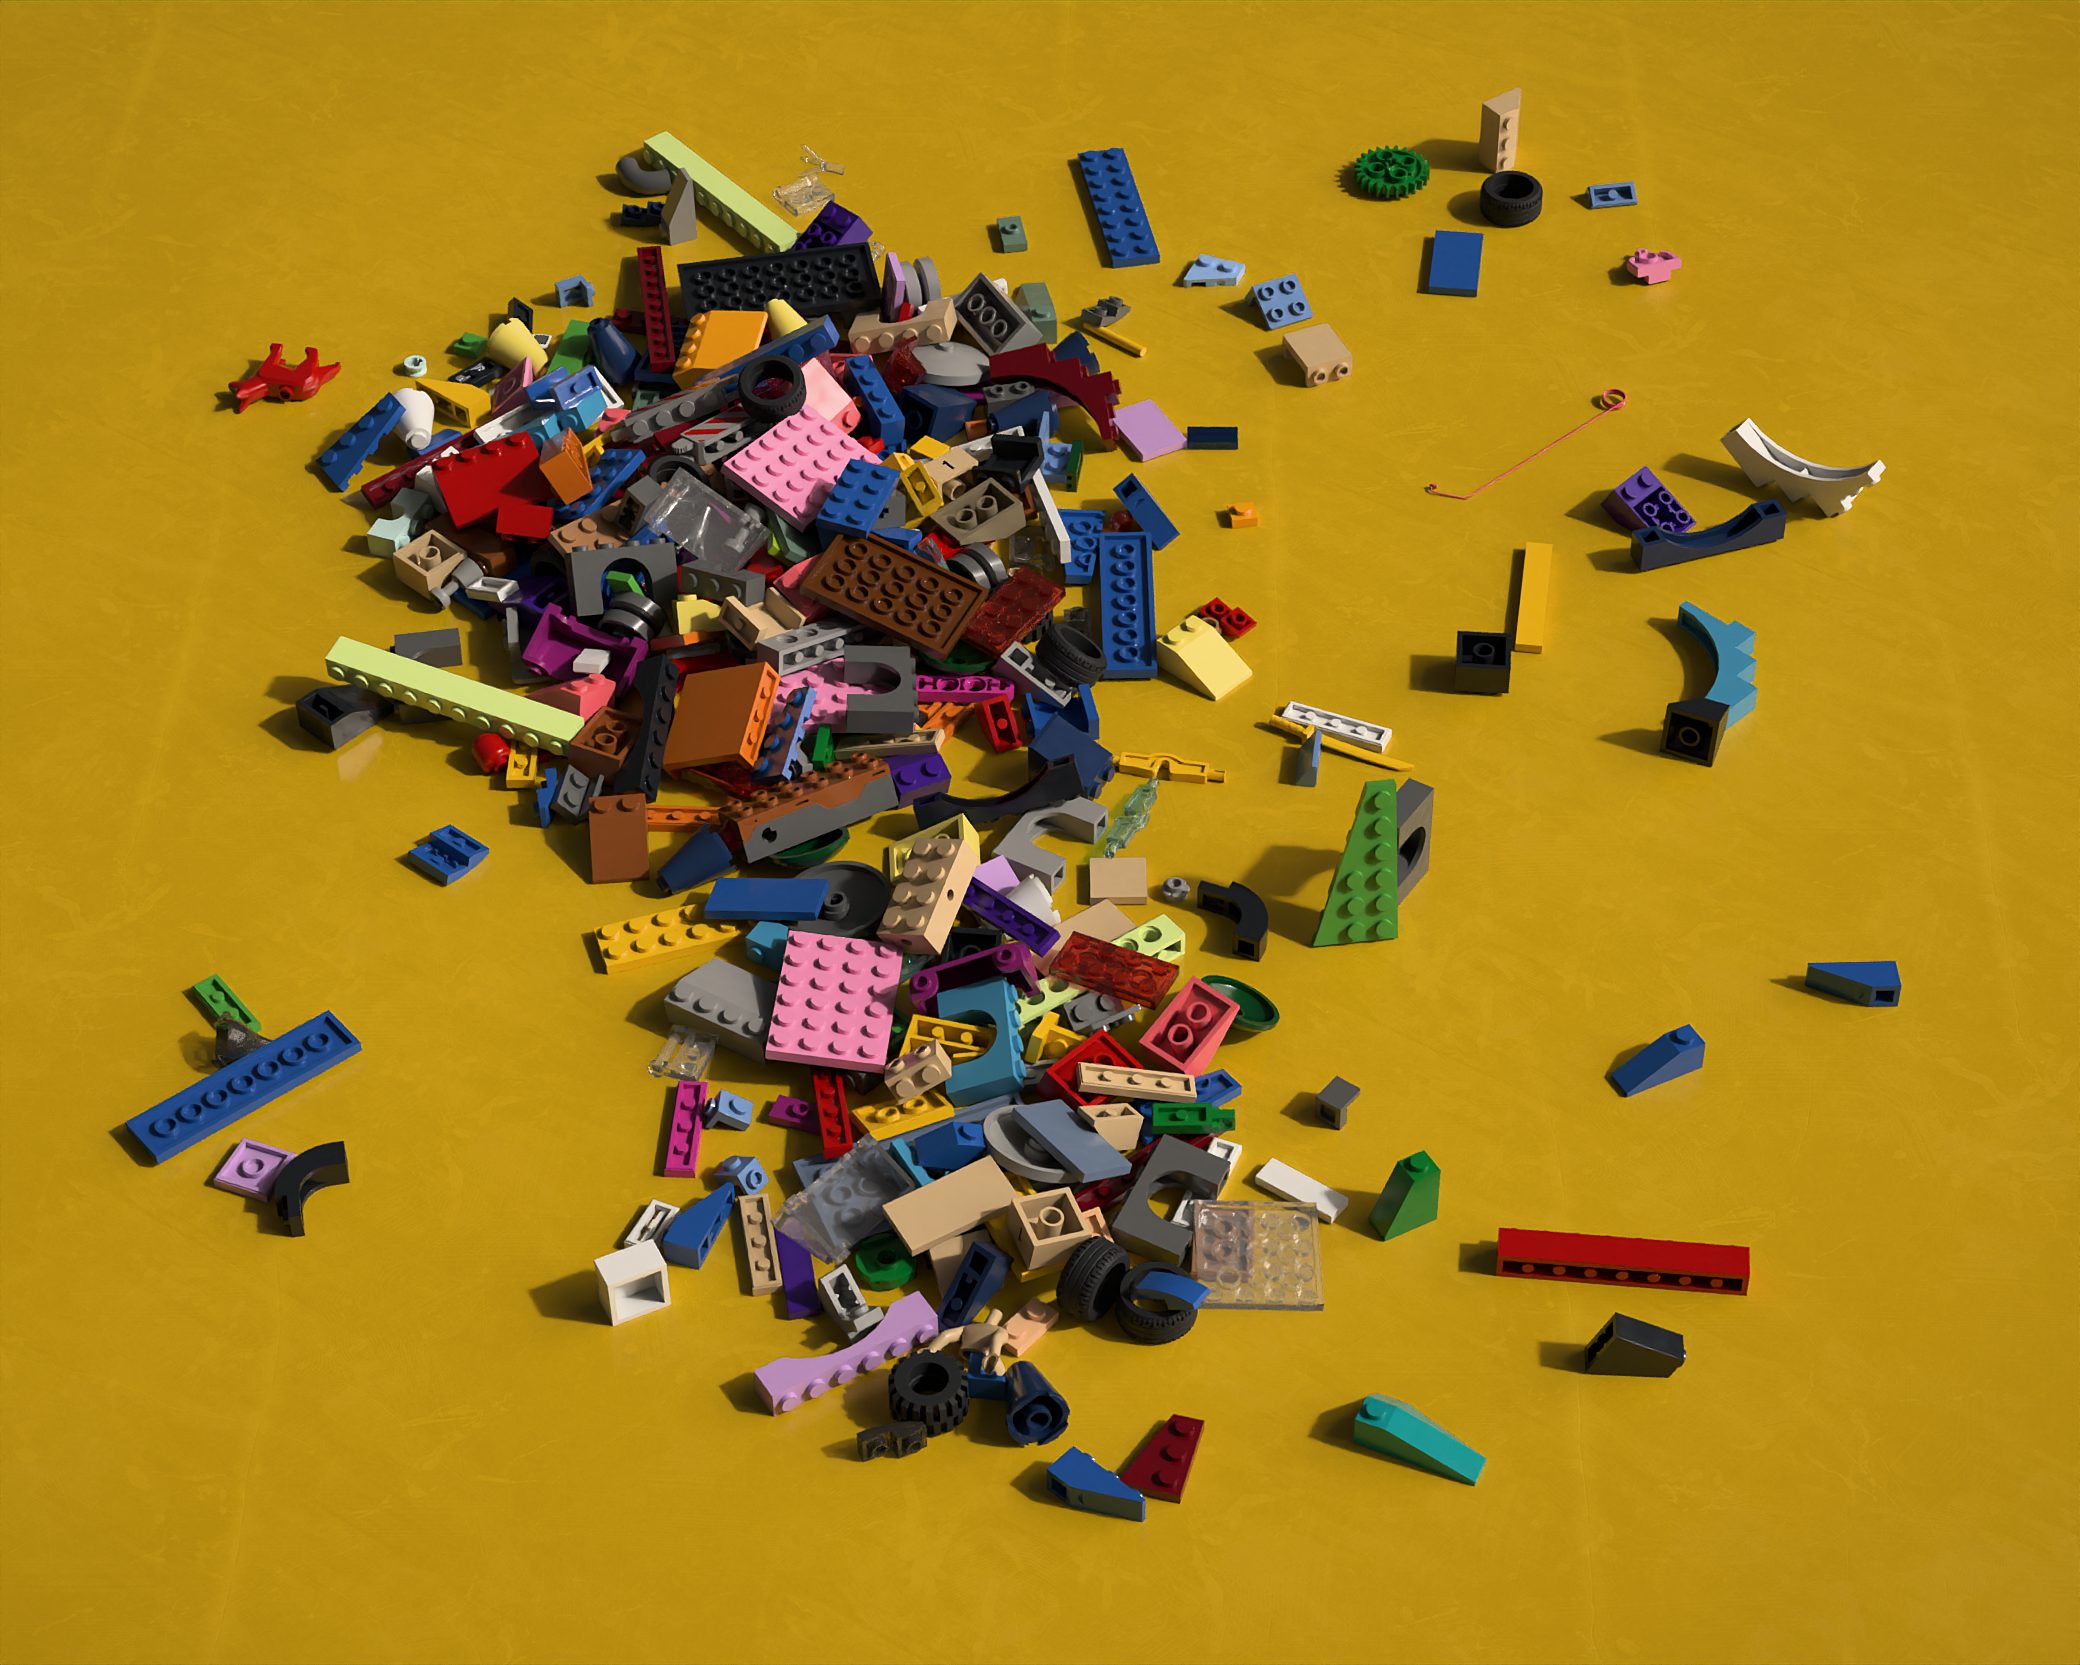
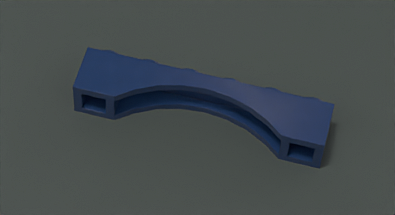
M1776 499L1751 504L1731 520L1703 531L1680 533L1668 531L1658 526L1632 531L1630 556L1639 570L1643 571L1783 539L1787 513Z

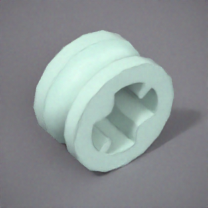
M410 356L404 361L405 374L409 377H420L427 371L426 359L422 356Z

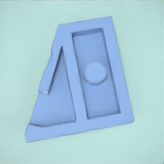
M1200 254L1183 279V287L1191 288V283L1205 282L1206 287L1218 285L1236 286L1245 273V264Z

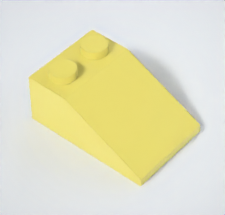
M696 594L678 595V600H671L675 633L687 634L703 629L706 632L728 630L717 619L722 608L721 606L697 598Z
M1194 615L1157 640V665L1215 701L1252 675L1251 669L1211 625Z
M963 813L889 845L890 882L893 886H897L916 838L964 839L979 857L977 866L981 865L979 835Z

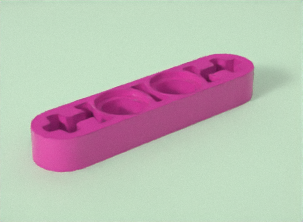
M916 676L918 701L978 703L1007 694L1010 702L1015 696L1014 682L1006 677ZM944 687H953V688H955V689L952 690V691H944V690H942ZM975 687H977V688H981L982 690H981V691H977V692H973V691H970L969 689H970V688H975Z

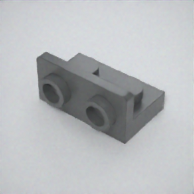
M570 764L562 769L550 807L575 826L584 819L589 820V797H599L601 795L604 776L599 773L590 780Z

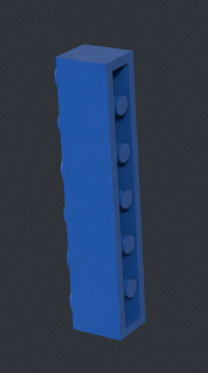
M825 315L697 378L694 386L720 377L721 380L738 373L740 375L747 363L766 354L783 355L792 359V361L794 360L799 365L835 347L840 335L829 316ZM738 381L724 387L727 394L738 389Z

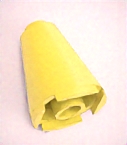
M773 299L765 305L766 309L763 312L768 314L766 323L772 341L808 324L784 300Z
M510 318L511 322L507 325L504 323L500 324L487 342V346L490 348L489 353L486 352L488 358L509 369H513L528 356L531 358L533 379L538 380L545 376L552 360L523 322L518 318Z

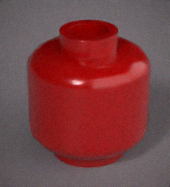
M484 733L474 740L471 756L483 772L488 774L493 772L501 773L508 768L509 755L512 751L500 735Z

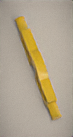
M1122 752L1121 756L1113 755V766L1119 767L1120 773L1155 778L1161 768L1169 769L1168 777L1171 781L1206 784L1208 779L1225 782L1226 770L1211 769L1209 763L1183 760L1181 757L1170 753L1146 755Z

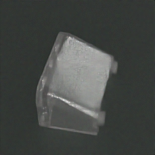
M681 467L675 472L643 518L650 523L647 529L660 537L664 533L699 559L722 564L721 572L740 571L772 532Z
M869 1132L856 1143L855 1149L844 1154L839 1162L803 1192L800 1191L786 1200L770 1220V1223L780 1233L827 1265L833 1262L837 1266L841 1264L851 1254L848 1249L886 1218L882 1212V1205L918 1188L915 1182Z

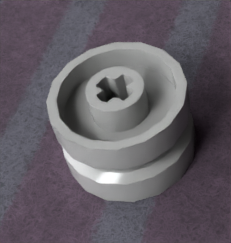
M929 256L914 260L913 266L908 261L900 263L905 278L903 302L913 305V314H917L918 307L926 305L928 301L942 299L938 274Z

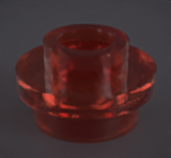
M1117 511L1111 516L1108 526L1115 532H1127L1134 524L1132 521L1133 516L1129 511Z

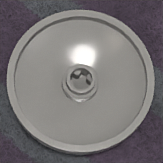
M946 341L898 349L896 352V368L904 375L918 381L946 386H966L982 383L991 378L989 354L973 346Z
M1025 1105L1001 1107L986 1117L982 1128L987 1146L985 1151L998 1164L1013 1173L1037 1181L1048 1183H1073L1079 1181L1011 1117L1014 1107Z

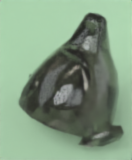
M230 1012L224 1013L212 1024L217 1027L215 1059L210 1061L218 1070H221L272 1040L258 1034L246 1024L230 1018Z

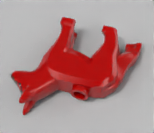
M272 343L270 345V355L255 370L253 375L247 380L229 383L228 388L240 401L239 413H242L251 403L266 396L278 397L284 401L291 399L306 400L316 395L324 383L333 379L341 369L340 362L320 367L318 350L306 347V359L293 369L284 366L286 360L281 359L283 345Z

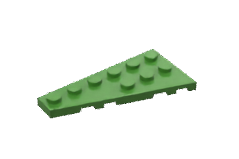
M1394 779L1368 781L1364 784L1355 810L1356 816L1352 828L1348 831L1345 849L1339 857L1328 890L1325 907L1321 910L1319 916L1320 922L1317 931L1314 932L1311 940L1313 946L1398 938L1396 782Z

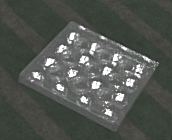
M1194 1200L1193 1223L1196 1281L1208 1287L1210 1292L1198 1309L1323 1311L1324 1294L1317 1203Z

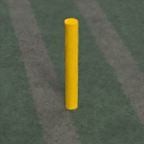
M1085 321L1084 329L1141 357L1145 355V347L1103 326L1099 327Z

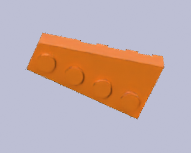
M570 427L543 442L539 468L552 484L550 489L557 499L562 498L564 503L568 505L593 490L583 445Z

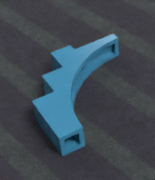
M598 390L564 411H548L526 425L491 441L528 431L537 451L540 452L542 451L544 441L568 427L574 433L586 430L608 406L601 390Z
M1685 601L1679 605L1677 626L1691 635L1704 648L1712 661L1716 681L1705 698L1730 705L1726 731L1755 709L1758 688L1750 683L1754 681L1757 660L1749 655L1753 653L1756 632L1735 620L1727 625Z

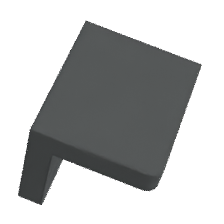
M1336 1076L1316 1096L1315 1117L1340 1131L1347 1122V1107L1360 1095V1088Z

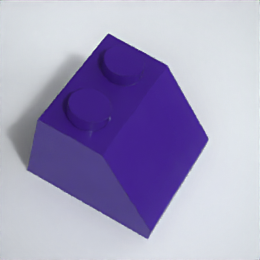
M940 753L895 755L882 760L888 763L899 803L896 806L897 810L913 805V799L937 792L948 793L952 776Z

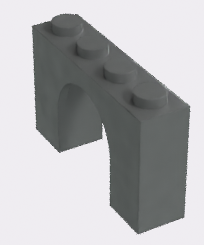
M665 538L650 539L649 545L640 546L639 541L623 542L624 547L614 548V543L598 544V550L589 551L588 545L572 547V552L564 553L571 615L578 617L604 614L601 578L606 567L617 559L628 560L641 570L645 579L647 598L660 608L672 607L671 600H678V595H680L674 542L665 543Z
M458 628L394 635L395 646H390V653L435 668L463 665ZM393 699L395 715L401 716L402 725L454 720L451 717L439 713L435 714L427 709L408 705L401 700Z
M844 645V683L877 684L893 690L889 693L878 695L847 694L846 733L913 734V723L919 722V707H917L918 691L916 690L915 658H910V647Z
M1411 778L1396 792L1398 906L1427 873L1429 867L1434 788Z
M1164 1134L1159 1144L1154 1143L1148 1154L1149 1162L1146 1167L1141 1166L1135 1177L1136 1185L1133 1190L1128 1189L1121 1204L1123 1208L1120 1213L1115 1212L1113 1214L1108 1229L1112 1230L1111 1237L1118 1246L1151 1261L1166 1262L1181 1267L1191 1248L1193 1232L1157 1216L1151 1210L1148 1200L1155 1192L1163 1188L1181 1187L1217 1201L1229 1179L1231 1162Z

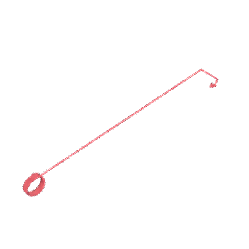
M1615 388L1606 390L1602 396V404L1609 410L1597 416L1593 420L1589 421L1585 425L1571 432L1567 436L1563 437L1561 440L1557 441L1556 443L1552 444L1551 446L1532 456L1530 459L1526 460L1525 462L1506 472L1502 476L1498 477L1496 480L1492 481L1491 483L1487 484L1486 486L1482 487L1481 489L1477 490L1476 492L1472 493L1466 498L1435 492L1432 490L1437 488V485L1435 483L1430 484V491H1432V493L1441 494L1445 496H1451L1460 499H1468L1472 495L1476 494L1480 490L1499 480L1503 476L1507 475L1508 473L1520 467L1524 463L1538 456L1542 452L1546 451L1550 447L1564 440L1568 436L1572 435L1576 431L1590 424L1591 422L1598 419L1611 410H1619L1626 403V394L1622 390ZM1615 394L1621 396L1623 401L1619 404H1611L1605 400V397Z

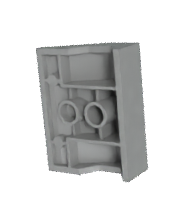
M714 958L680 979L664 999L668 1022L766 1066L769 1062V1059L765 1058L766 1046L779 985L721 959Z

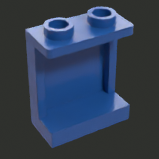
M587 365L570 376L566 368L561 366L524 387V391L533 411H564L603 387L593 365Z
M1089 683L1078 685V697L1072 698L1063 709L1045 702L1033 703L1031 693H1025V703L1021 704V715L1023 720L1028 721L1026 722L1028 738L1034 740L1051 716L1056 714L1092 740L1099 739V716Z

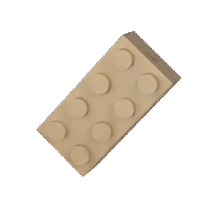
M916 838L876 933L884 943H892L904 948V953L940 955L979 861V857L964 839Z

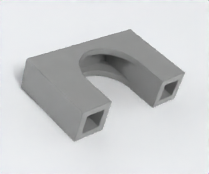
M1079 796L1071 801H1065L1064 799L1055 801L1046 808L1039 809L1034 807L1026 810L1019 822L1008 830L1002 842L994 846L991 859L1004 855L1019 882H1022L1030 874H1034V878L1037 876L1052 896L1066 879V858L1035 846L1032 841L1043 834L1059 832L1095 844L1108 828V807Z

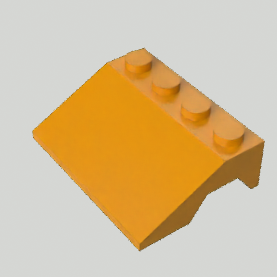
M711 310L704 314L698 313L693 316L672 378L681 390L684 391L693 387L697 378L758 349L768 314L763 311Z

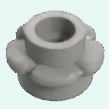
M1179 877L1167 879L1163 883L1162 888L1165 899L1172 903L1184 901L1190 891L1189 885H1186L1187 882Z

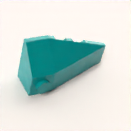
M1379 1393L1368 1395L1355 1418L1354 1444L1475 1486L1486 1464L1484 1456L1408 1403Z

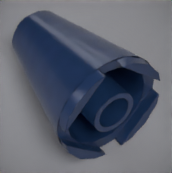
M602 317L593 319L589 323L587 333L596 369L611 388H613L612 384L619 383L620 386L628 384L635 379L634 371L642 356L609 319Z
M1079 331L1070 333L1051 350H1054L1057 362L1079 357L1082 365H1087L1089 376L1100 373L1097 358L1094 352L1090 354L1087 348L1089 343Z
M1046 389L1037 390L990 413L986 420L988 433L993 435L994 433L1022 426L1025 436H1038L1036 433L1037 421L1042 420L1043 413L1046 411L1049 412V439L1055 438L1057 435H1054V431L1059 430V415L1055 402L1050 403L1048 399L1052 395Z
M708 823L701 825L658 869L657 874L659 877L655 880L663 893L668 891L673 895L718 877L731 874L737 870L736 864L731 866L729 860L733 857L716 831L710 834L707 830L710 827Z
M1018 1361L1012 1364L1007 1369L1005 1375L1006 1425L1009 1433L1014 1440L1022 1445H1029L1028 1442H1038L1039 1445H1044L1057 1439L1068 1426L1067 1419L1070 1415V1409L1066 1400L1033 1363Z

